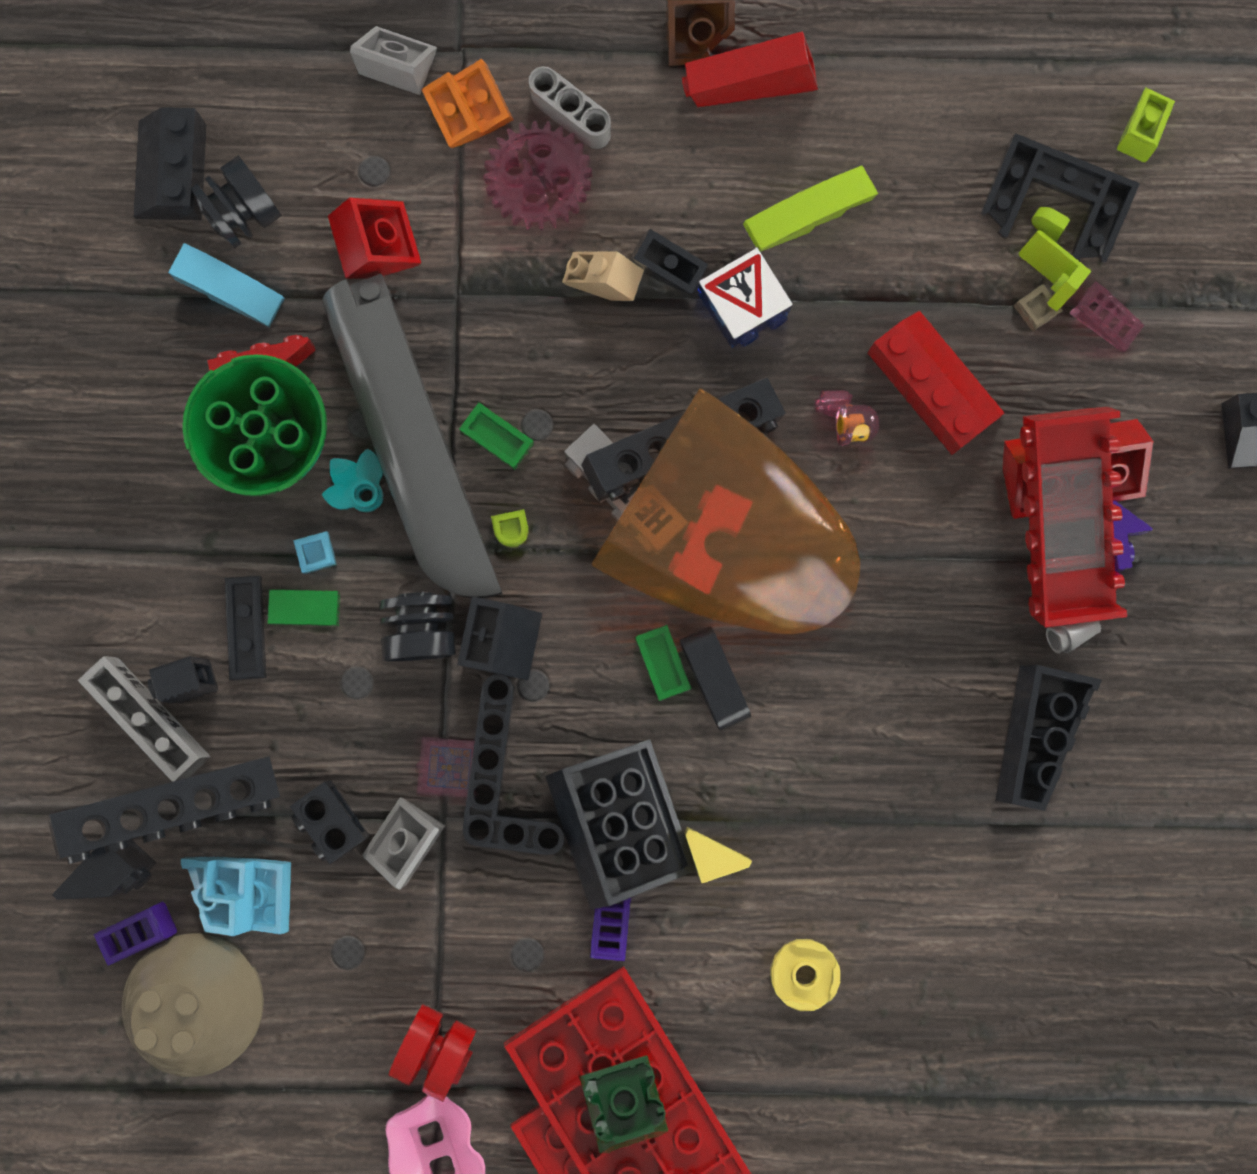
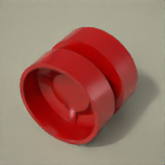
M422 1004L399 1048L388 1076L406 1085H410L421 1069H424L428 1072L422 1092L444 1102L452 1083L458 1085L473 1053L472 1050H469V1046L477 1030L456 1020L443 1037L438 1034L443 1021V1014Z

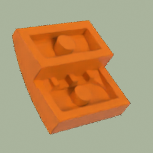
M482 59L454 76L448 72L421 89L450 148L476 140L514 120L486 62Z

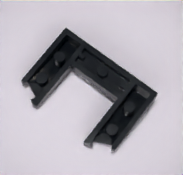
M1015 133L1007 145L981 211L982 216L989 213L1002 228L997 233L1006 239L1031 181L1090 204L1071 255L1079 262L1081 258L1099 257L1100 264L1107 262L1140 183Z

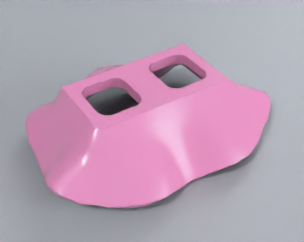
M426 1095L418 1103L396 1113L387 1121L385 1131L388 1142V1168L390 1174H433L430 1162L446 1155L452 1159L455 1168L454 1174H485V1164L482 1156L470 1145L471 1121L467 1113L447 1096L444 1102H441ZM437 1121L443 1132V1140L430 1145H424L418 1131L419 1127Z

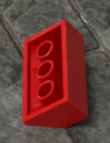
M921 311L900 321L877 339L867 352L951 455L955 454L1005 414Z
M1138 419L1110 423V435L1117 437L1120 441V450L1118 452H1111L1112 470L1119 472L1121 476V485L1112 487L1113 501L1118 502L1146 497L1154 441ZM1020 438L1004 441L1002 469L1011 515L1014 519L1027 517L1024 511V497L1028 496L1027 483L1022 476L1025 450ZM1092 471L1042 477L1043 513L1093 506Z

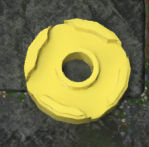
M796 939L785 944L775 954L770 967L771 983L776 995L787 1006L799 1011H815L834 998L840 985V967L833 953L823 944L811 939ZM805 965L811 966L815 971L814 979L808 984L799 983L796 980L797 970Z

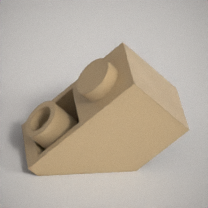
M617 251L573 252L567 263L562 283L608 300L633 301L644 270Z

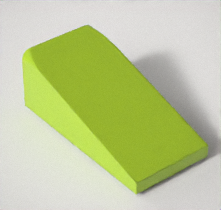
M1145 87L1122 134L1117 150L1141 162L1148 161L1159 144L1175 101Z

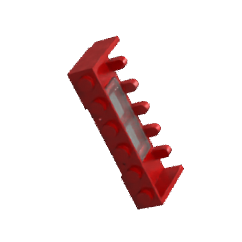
M1106 406L1023 416V427L1020 430V440L1025 450L1022 476L1027 483L1028 496L1024 497V511L1026 516L1029 517L1030 529L1026 531L1025 541L1027 549L1031 551V564L1027 566V576L1032 591V597L1029 598V611L1031 616L1045 628L1127 617V610L1116 604V589L1124 588L1125 580L1122 574L1115 571V555H1122L1124 548L1122 542L1114 538V521L1122 520V510L1119 506L1113 504L1112 487L1121 485V476L1119 472L1112 470L1111 452H1118L1120 450V441L1117 437L1110 435V419L1121 418L1120 410Z

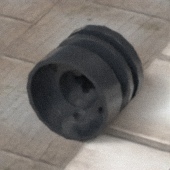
M239 155L220 167L227 182L226 184L220 186L212 177L207 176L205 178L213 189V193L207 196L198 183L191 187L200 211L217 234L230 242L234 248L242 244L233 232L237 227L240 226L248 238L253 236L247 220L253 218L260 226L265 228L282 216Z
M432 592L399 594L394 598L378 602L379 611L395 612V616L381 618L380 625L396 627L397 632L396 634L381 638L382 661H418L456 656L455 633L438 629V624L453 620L452 613H437V609L453 606L451 596L437 595Z

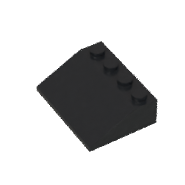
M650 739L545 776L590 910L611 906L696 871Z

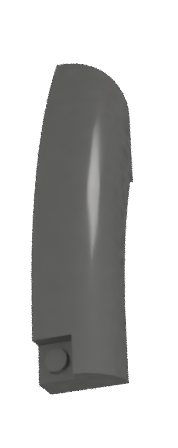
M382 274L349 285L347 279L338 282L325 293L322 304L377 458L420 567L429 579L441 589L444 588L461 597L489 598L503 594L460 476Z

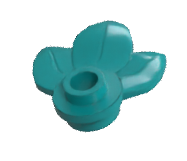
M366 449L360 455L357 464L340 458L330 460V475L334 485L322 493L323 498L329 505L339 510L354 507L358 511L365 513L375 511L380 507L384 497L383 490L379 485L383 471L374 452ZM367 490L372 491L373 496L371 500L367 502L362 501V493Z

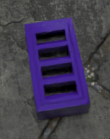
M631 898L624 900L623 905L613 904L608 907L595 909L590 958L625 961ZM602 911L621 912L622 919L601 917ZM600 925L621 927V934L600 932ZM599 940L620 942L619 948L599 946Z
M162 901L93 935L109 966L177 933V928L166 904ZM139 920H140V922H141V924H142V926H143V929H144V931H145V933H146V935H147V937H148L147 940L145 939L144 934H143V932H142V930H141V928H140V925H139V923H138ZM124 927H127L128 932L134 942V946H132L131 941ZM112 933H115L123 950L122 952L118 951L112 938Z

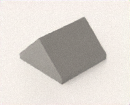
M375 26L351 46L350 54L358 74L420 95L435 58L437 47Z
M400 797L362 856L394 888L400 890L408 884L445 828V825Z

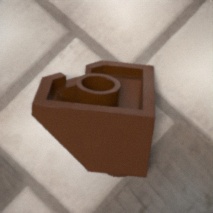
M666 0L669 66L685 65L687 62L709 57L711 51L735 30V0Z

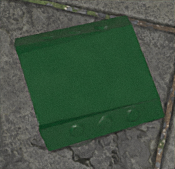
M648 1056L636 1058L580 1077L600 1154L610 1153L647 1139L659 1137L668 1132L665 1120L666 1112L658 1095L654 1080L655 1076Z

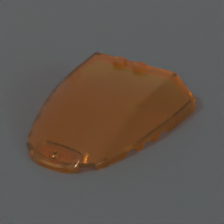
M702 388L698 390L591 564L618 581L685 611L713 620L777 634H800L817 630L832 622L850 603L856 592L860 577V558L856 541L849 527L828 499L809 477L763 433Z

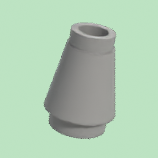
M1099 621L1049 627L1046 630V638L1050 647L1056 653H1070L1100 633L1101 625Z

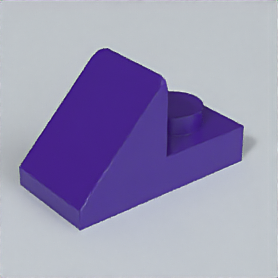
M1113 501V504L1119 506L1122 510V520L1114 521V538L1120 540L1124 548L1122 555H1115V571L1118 572L1133 568L1132 562L1134 561L1135 552L1132 543L1128 542V536L1142 535L1153 531V528L1118 502Z

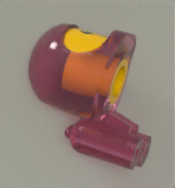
M846 390L821 391L820 398L815 399L814 408L816 412H823L824 415L835 417L839 446H848L850 442L866 443L876 437L880 421L877 412L868 405H850L849 403H851L853 396Z

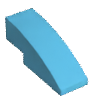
M185 243L168 272L177 282L203 293L209 299L269 328L285 299L282 295L244 273Z

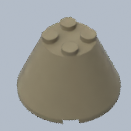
M186 933L171 937L155 945L135 964L126 981L123 992L122 1018L131 1044L149 1064L165 1073L176 1076H204L230 1065L252 1043L262 1020L264 1009L263 989L255 967L251 966L236 945L211 934Z

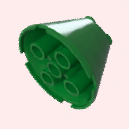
M244 355L232 358L230 362L214 371L211 369L196 384L188 398L183 414V438L186 449L189 451L197 469L216 486L244 496L270 495L291 487L312 469L325 443L327 432L326 411L323 400L315 385L300 369L276 357Z

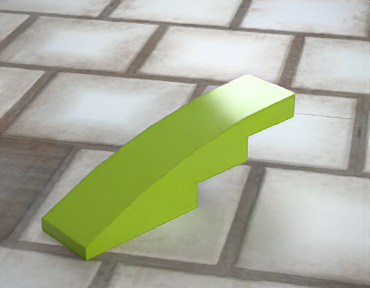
M859 166L771 206L745 220L743 226L755 247L762 252L808 234L816 226L841 217L848 209L873 200L878 195V192L864 167Z

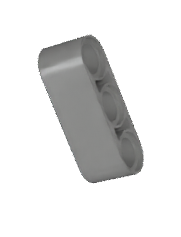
M541 66L531 72L529 76L530 97L537 108L586 146L592 149H600L608 144L611 138V119L605 109L553 69ZM541 85H549L552 87L549 91L541 92L537 90V88ZM569 104L578 107L572 112H566L562 109ZM594 124L604 127L599 132H592L588 128Z

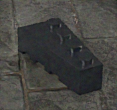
M1040 665L1019 667L995 801L1031 809L1046 810L1063 771L1062 763L1067 752L1071 751L1074 746L1076 731L1081 720H1085L1090 706H1088L1093 692L1098 691L1102 679Z

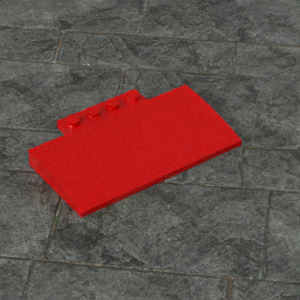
M624 966L564 1002L503 1043L539 1103L538 1106L510 1124L539 1174H751ZM648 1056L655 1076L654 1080L658 1095L666 1112L665 1120L668 1132L659 1137L647 1139L610 1153L600 1154L580 1077L636 1058Z

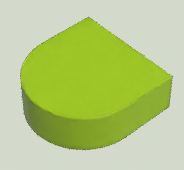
M1040 207L1032 217L1031 222L1037 230H1041L1053 241L1057 242L1070 220L1050 207Z
M524 509L491 516L494 534L502 545L514 548L526 541L529 528Z

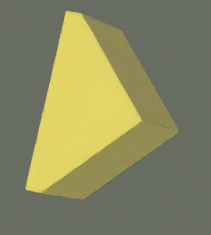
M688 827L686 828L684 834L701 883L750 867L752 862L750 858Z

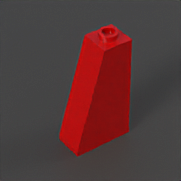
M803 31L685 63L687 76L682 77L686 97L691 96L697 107L818 90L814 60Z

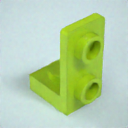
M1038 230L1019 252V256L1053 283L1050 289L1055 293L1046 304L1056 312L1077 291L1091 272V270L1041 230Z

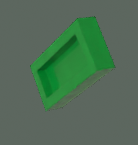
M479 402L459 428L461 433L514 470L534 444L532 439Z
M269 590L268 624L339 626V591Z
M668 625L635 637L659 701L691 689Z

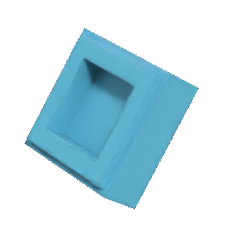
M327 531L293 540L303 574L337 565Z

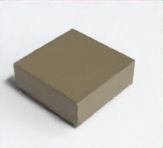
M1044 284L1013 305L1032 332L1063 311L1060 308L1056 312L1046 304L1052 295Z

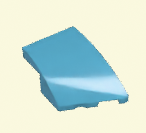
M232 857L181 858L182 869H188L194 886L191 894L194 903L199 908V917L205 932L236 936L251 930L274 934L289 932L291 862Z

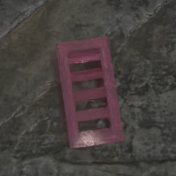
M1096 281L1086 290L1069 313L1122 353L1127 350L1145 326L1106 288ZM1093 301L1098 303L1094 311L1089 308ZM1105 308L1109 313L1102 320L1099 315ZM1116 316L1120 320L1115 325V327L1111 329L1108 325ZM1127 324L1131 328L1122 339L1118 333Z

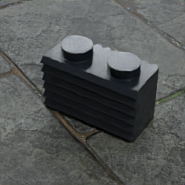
M189 656L149 669L151 677L148 679L149 691L154 699L161 702L184 703V701L203 697L204 694L216 693L218 690L209 659Z

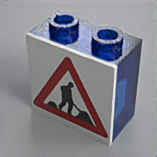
M758 248L702 279L698 285V295L731 348L738 344H741L742 347L747 346L759 337L758 333L769 327L771 330H774L788 320L787 315H789L793 305Z

